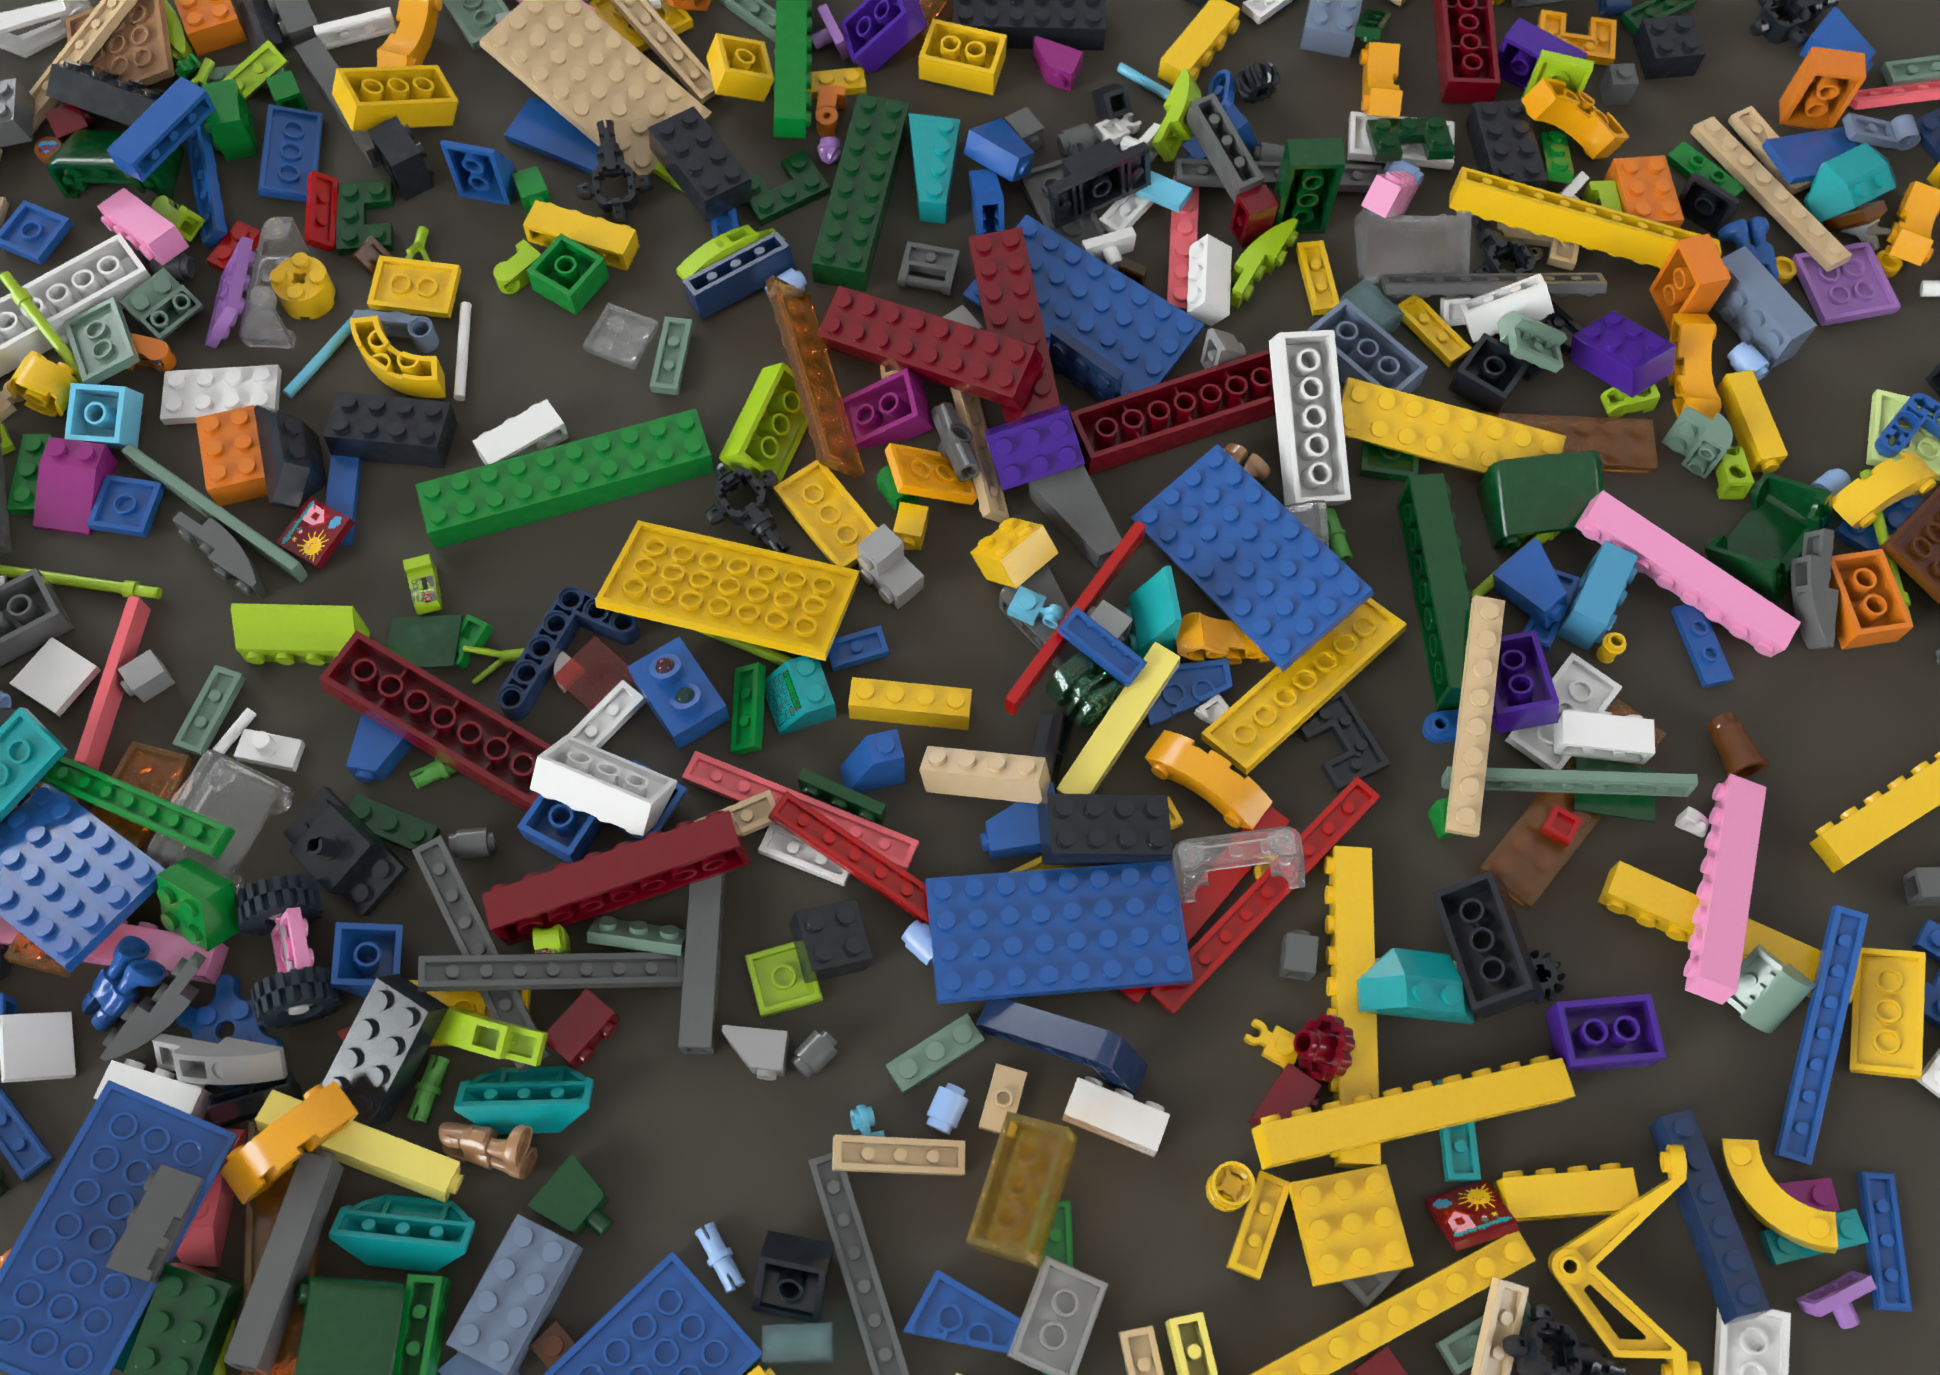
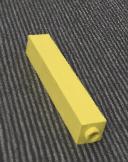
M1154 642L1144 657V660L1148 663L1128 688L1126 686L1123 688L1056 788V794H1094L1178 669L1180 656Z
M272 1089L255 1118L258 1131L262 1132L302 1101ZM352 1121L348 1127L311 1151L314 1153L316 1150L330 1152L342 1164L446 1203L450 1193L454 1195L457 1193L464 1175L460 1174V1161L356 1121Z

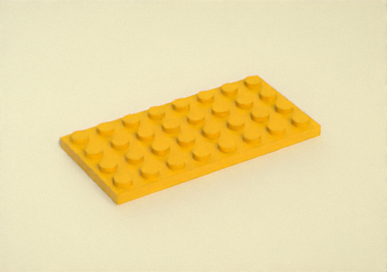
M638 520L595 598L596 608L826 661L859 581L860 571Z

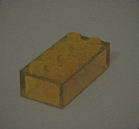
M1007 1111L966 1239L969 1245L980 1252L1034 1268H1040L1078 1142V1137L1069 1127Z

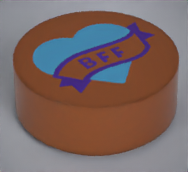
M44 137L36 142L34 152L41 162L49 164L50 157L62 144L55 137Z

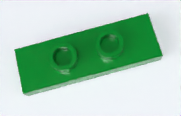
M1685 141L1679 144L1666 157L1667 163L1688 179L1694 172H1697L1736 197L1742 194L1746 188Z

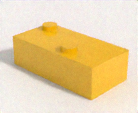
M438 65L336 68L332 95L352 131L368 130L397 116L402 125L407 124L410 128L453 125L459 102Z

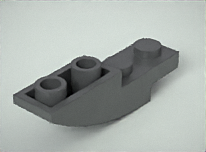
M181 511L172 519L179 528L177 534L190 544L193 541L200 545L199 548L208 555V559L215 566L213 572L226 582L229 579L236 582L235 586L247 596L254 594L261 600L266 596L261 578L250 558L233 536L219 523L209 517L203 525H200Z
M1825 528L1804 533L1802 557L1791 560L1793 606L1796 619L1801 622L1799 629L1808 650L1832 648L1836 635L1835 625L1839 590L1829 588L1831 559L1834 548V530Z
M197 951L194 952L189 960L182 957L170 973L175 976L170 986L163 983L152 998L146 995L140 1004L133 1001L121 1017V1019L126 1021L120 1030L114 1027L102 1044L107 1048L100 1058L107 1061L131 1052L155 1038L173 1023L200 991L190 985L189 982L207 957Z

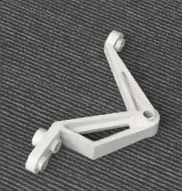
M56 0L1 12L0 48L26 58L66 38L65 18L93 7L89 0ZM60 18V20L19 36L9 33L30 25Z

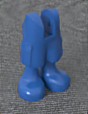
M1754 217L1748 223L1746 219H1739L1719 230L1718 237L1721 242H1735L1738 249L1746 246L1778 281L1779 273L1777 271L1773 245L1766 242V234L1770 227L1766 218ZM1750 240H1753L1754 246L1750 244Z
M126 936L118 942L113 952L111 965L104 967L100 971L92 985V990L84 997L82 1010L86 1015L95 1014L91 1024L98 1031H105L110 1028L125 1013L131 1003L138 999V986H157L162 983L167 975L163 965L153 960L144 959L148 955L150 947L141 938Z

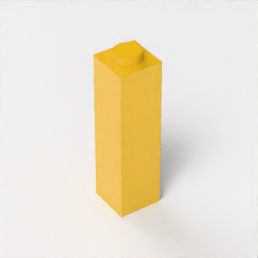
M1753 370L1726 374L1717 386L1716 391L1721 398L1722 406L1738 445L1745 452L1751 473H1771L1776 471L1788 456V453Z

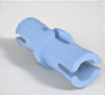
M710 1222L704 1225L705 1229L699 1228L695 1235L709 1257L707 1260L709 1267H714L725 1288L726 1294L736 1290L735 1286L741 1287L746 1281L742 1278L731 1257L733 1255L731 1248H726L715 1227V1223Z

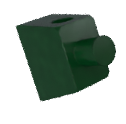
M572 1154L528 1203V1206L535 1212L577 1237L587 1227L599 1237H602L614 1223L602 1211L610 1198L583 1164Z

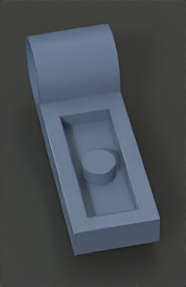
M1849 113L1842 119L1846 130L1845 134L1850 141L1867 142L1869 145L1888 149L1907 150L1916 146L1921 140L1914 117L1910 114L1900 115L1891 122Z
M354 309L352 318L378 315L387 337L412 339L416 349L420 352H432L439 345V337L432 321L427 317L409 315L399 311L392 313L373 309Z

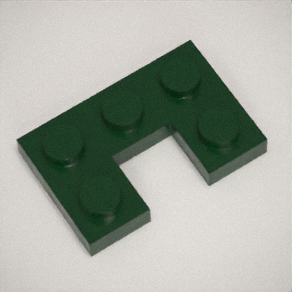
M1444 117L1380 118L1367 120L1365 129L1375 162L1401 161L1403 154L1401 144L1422 143L1427 160L1453 159L1455 148Z
M804 150L781 160V167L791 180L770 190L758 172L750 175L752 200L745 204L761 226L830 194V186Z
M391 179L338 184L336 250L339 256L352 255L371 236L387 251H394V229L391 222L367 224V210L394 207V186Z

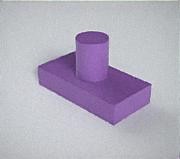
M825 3L817 9L826 27L811 35L812 42L816 50L834 42L842 60L850 57L846 41Z
M1850 1271L1797 1298L1796 1301L1801 1312L1817 1317H1822L1833 1311L1840 1328L1849 1329L1860 1323L1851 1301L1877 1289L1871 1275Z

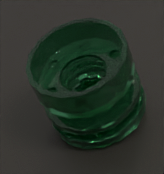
M1082 651L1069 659L1053 675L1046 686L1045 692L1060 707L1070 704L1066 715L1069 718H1075L1074 723L1080 729H1085L1107 714L1125 685L1115 680L1116 678L1108 672L1101 674L1104 669Z

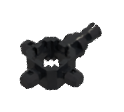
M1757 0L1762 9L1756 21L1749 28L1753 36L1764 35L1768 42L1779 45L1790 41L1795 47H1802L1808 41V35L1803 29L1807 21L1814 20L1822 10L1837 6L1839 0ZM1778 15H1781L1782 17L1786 16L1787 22H1784L1783 20L1778 21Z
M607 119V127L605 128L603 120L597 122L600 145L598 146L599 152L597 153L598 165L592 171L593 184H589V182L580 183L576 186L577 194L581 200H592V197H595L598 207L606 213H611L613 223L626 225L628 221L627 210H633L638 203L637 191L646 193L653 190L652 178L648 175H638V178L634 177L632 167L625 163L623 151L620 150L619 144L616 143L614 121ZM618 175H623V178L627 177L629 195H625L623 199L620 197L611 198L612 200L603 198L601 181L606 180L605 177L616 178L619 177Z
M1473 214L1468 216L1467 220L1479 234L1477 236L1478 246L1485 253L1482 266L1477 267L1473 273H1512L1511 271L1506 272L1505 269H1499L1501 266L1499 261H1501L1502 257L1505 260L1509 259L1511 262L1516 261L1515 267L1517 270L1514 273H1532L1534 266L1543 259L1544 253L1541 248H1527L1522 240L1516 238L1506 240L1503 231L1497 229L1494 225L1491 226L1489 221Z
M724 462L714 468V473L719 482L715 485L714 495L718 505L714 504L705 513L711 525H717L725 521L724 517L728 516L733 525L745 526L751 535H756L759 540H763L769 550L780 552L781 549L786 554L790 546L776 530L777 525L774 522V516L768 510L769 499L765 491L766 489L770 490L777 484L778 478L771 469L765 470L758 474L759 477L756 479L750 469L739 468L733 471ZM741 483L743 486L748 484L758 495L756 497L757 502L747 505L744 511L740 509L735 511L725 499L728 497L726 493L729 491L732 493Z
M1537 1302L1533 1304L1530 1309L1531 1323L1520 1328L1519 1335L1511 1334L1503 1338L1502 1341L1503 1351L1509 1356L1516 1358L1517 1371L1521 1375L1625 1374V1367L1617 1365L1624 1364V1360L1621 1357L1602 1355L1598 1350L1592 1348L1591 1345L1578 1343L1577 1335L1569 1325L1554 1322L1552 1310L1547 1303ZM1542 1338L1543 1342L1548 1344L1549 1350L1554 1351V1355L1551 1356L1553 1368L1551 1363L1546 1362V1356L1540 1355V1351L1543 1350Z

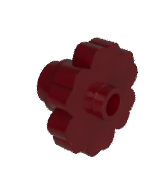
M1320 1014L1317 1021L1309 1020L1305 1027L1298 1031L1293 1045L1299 1057V1065L1307 1069L1309 1077L1331 1082L1335 1075L1344 1076L1347 1069L1351 1066L1352 1057L1350 1052L1355 1048V1040L1353 1038V1030L1344 1026L1343 1018Z

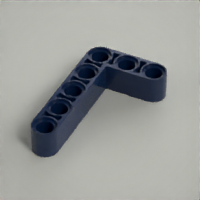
M569 586L563 588L558 593L498 692L497 702L505 716L509 720L519 721L529 714L554 672V664L558 655L562 651L566 652L580 627L619 644L631 645L640 636V628L636 617L596 608L595 598L597 596L578 587ZM572 602H579L574 607H567ZM598 613H605L601 618H593ZM624 624H630V625H631V626H630L628 629H626V630H620V629H619V628H620L622 625H624ZM557 626H564L560 631H553ZM550 650L548 654L538 656L541 651ZM535 675L531 680L523 681L526 676ZM515 699L520 700L516 705L508 706L510 701Z
M987 1000L976 1023L978 1029L991 1036L1092 1067L1111 1088L1125 1090L1134 1096L1137 1094L1148 1066L1122 1036L1112 1031L1010 1000Z

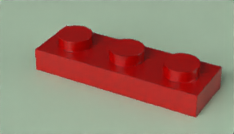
M314 170L308 174L304 244L331 252L335 248L338 179Z

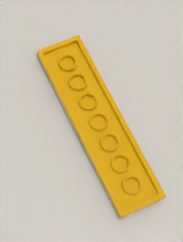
M1350 377L1345 381L1341 396L1345 437L1480 474H1485L1490 465L1501 460L1562 453L1566 439L1564 435Z
M1369 598L1284 672L1276 666L1201 733V740L1247 775L1406 631L1407 623L1372 598Z

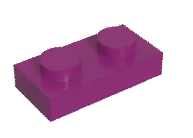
M1831 1177L1777 1183L1789 1196L1809 1207L1836 1213L1840 1211Z

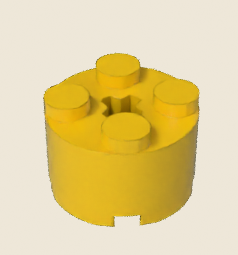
M298 252L291 258L281 262L270 272L272 289L289 316L295 319L309 317L312 320L324 316L332 309L335 303L336 289L325 266L318 259L308 256L306 253Z
M30 351L8 382L7 390L15 398L20 395L26 399L24 405L30 409L50 417H55L59 413L61 417L68 408L71 383L79 382L73 376L75 371L69 365L62 362L55 364L47 360L42 354Z

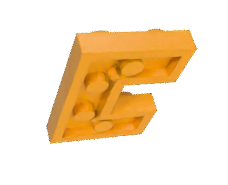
M1541 9L1538 16L1539 28L1588 53L1585 59L1594 61V64L1608 66L1614 63L1617 20L1591 17L1588 24V35L1565 32L1566 13Z

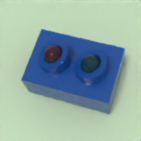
M680 636L627 667L633 683L645 698L652 712L678 750L730 720L726 704Z

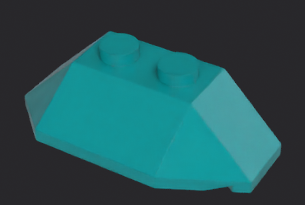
M1865 142L1822 163L1812 182L1810 192L1807 193L1804 199L1807 210L1819 222H1823L1857 208L1896 188L1897 181L1889 160Z
M1391 948L1357 980L1359 1012L1463 1024L1475 1023L1474 1011H1472L1459 970L1449 954Z
M567 1066L527 1067L522 1071H519L516 1067H501L484 1073L472 1081L468 1079L460 1082L454 1110L479 1126L491 1127L498 1134H510L516 1126L521 1124L532 1127L533 1133H560L589 1109L594 1082L593 1079L584 1077L581 1073Z
M386 1194L364 1200L354 1206L347 1205L341 1207L329 1232V1239L366 1265L436 1272L466 1253L476 1225L475 1221L469 1218L453 1201H446L444 1203L436 1199Z

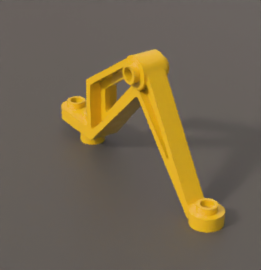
M1667 1145L1666 1151L1660 1152V1166L1662 1172H1667L1668 1179L1566 1244L1553 1250L1548 1259V1267L1551 1274L1556 1278L1609 1354L1614 1357L1666 1359V1364L1661 1365V1375H1702L1699 1361H1687V1352L1596 1268L1598 1263L1687 1180V1160L1683 1145ZM1570 1260L1571 1267L1565 1271L1563 1267L1564 1262ZM1590 1284L1642 1332L1645 1338L1619 1339L1585 1293L1584 1288Z

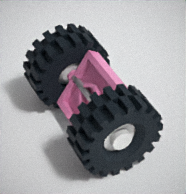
M287 873L282 877L273 875L271 879L267 880L261 878L257 880L258 883L250 882L245 885L246 888H240L237 891L238 894H235L239 929L243 933L247 932L250 935L258 933V935L271 933L278 971L274 977L268 976L263 979V982H257L251 988L256 1023L259 1026L264 1025L265 1028L273 1026L275 1028H282L286 1025L294 1027L296 1024H307L311 1020L324 1018L323 1015L333 1014L334 1010L340 1008L342 1002L339 989L330 986L332 969L329 967L324 969L323 966H317L312 969L314 953L312 948H308L306 940L308 936V923L315 922V918H320L323 913L317 879H314L311 875L306 877L305 874L301 873L297 876H294L293 873Z

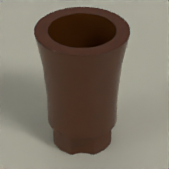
M1734 713L1721 714L1713 718L1706 725L1711 734L1710 738L1722 761L1727 778L1730 774L1747 779L1768 766L1769 762L1758 750L1743 724L1737 720Z

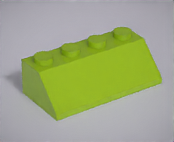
M783 362L764 367L718 459L728 464L733 471L739 468L750 469L756 479L759 477L758 474L771 469L777 476V484H779L790 465L822 395Z
M231 604L236 650L251 664L259 665L264 664V662H277L283 665H293L295 662H307L310 665L321 666L334 660L356 630L367 637L370 635L368 627L354 606Z

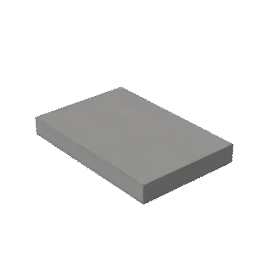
M1048 1256L1044 1257L1007 1356L1048 1375H1076L1108 1283Z

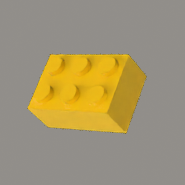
M932 18L919 55V79L993 96L1006 58L1007 35Z

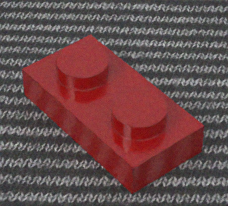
M237 221L206 259L210 267L223 272L241 237L245 236L254 240L251 250L253 251L264 238L261 231L241 221Z

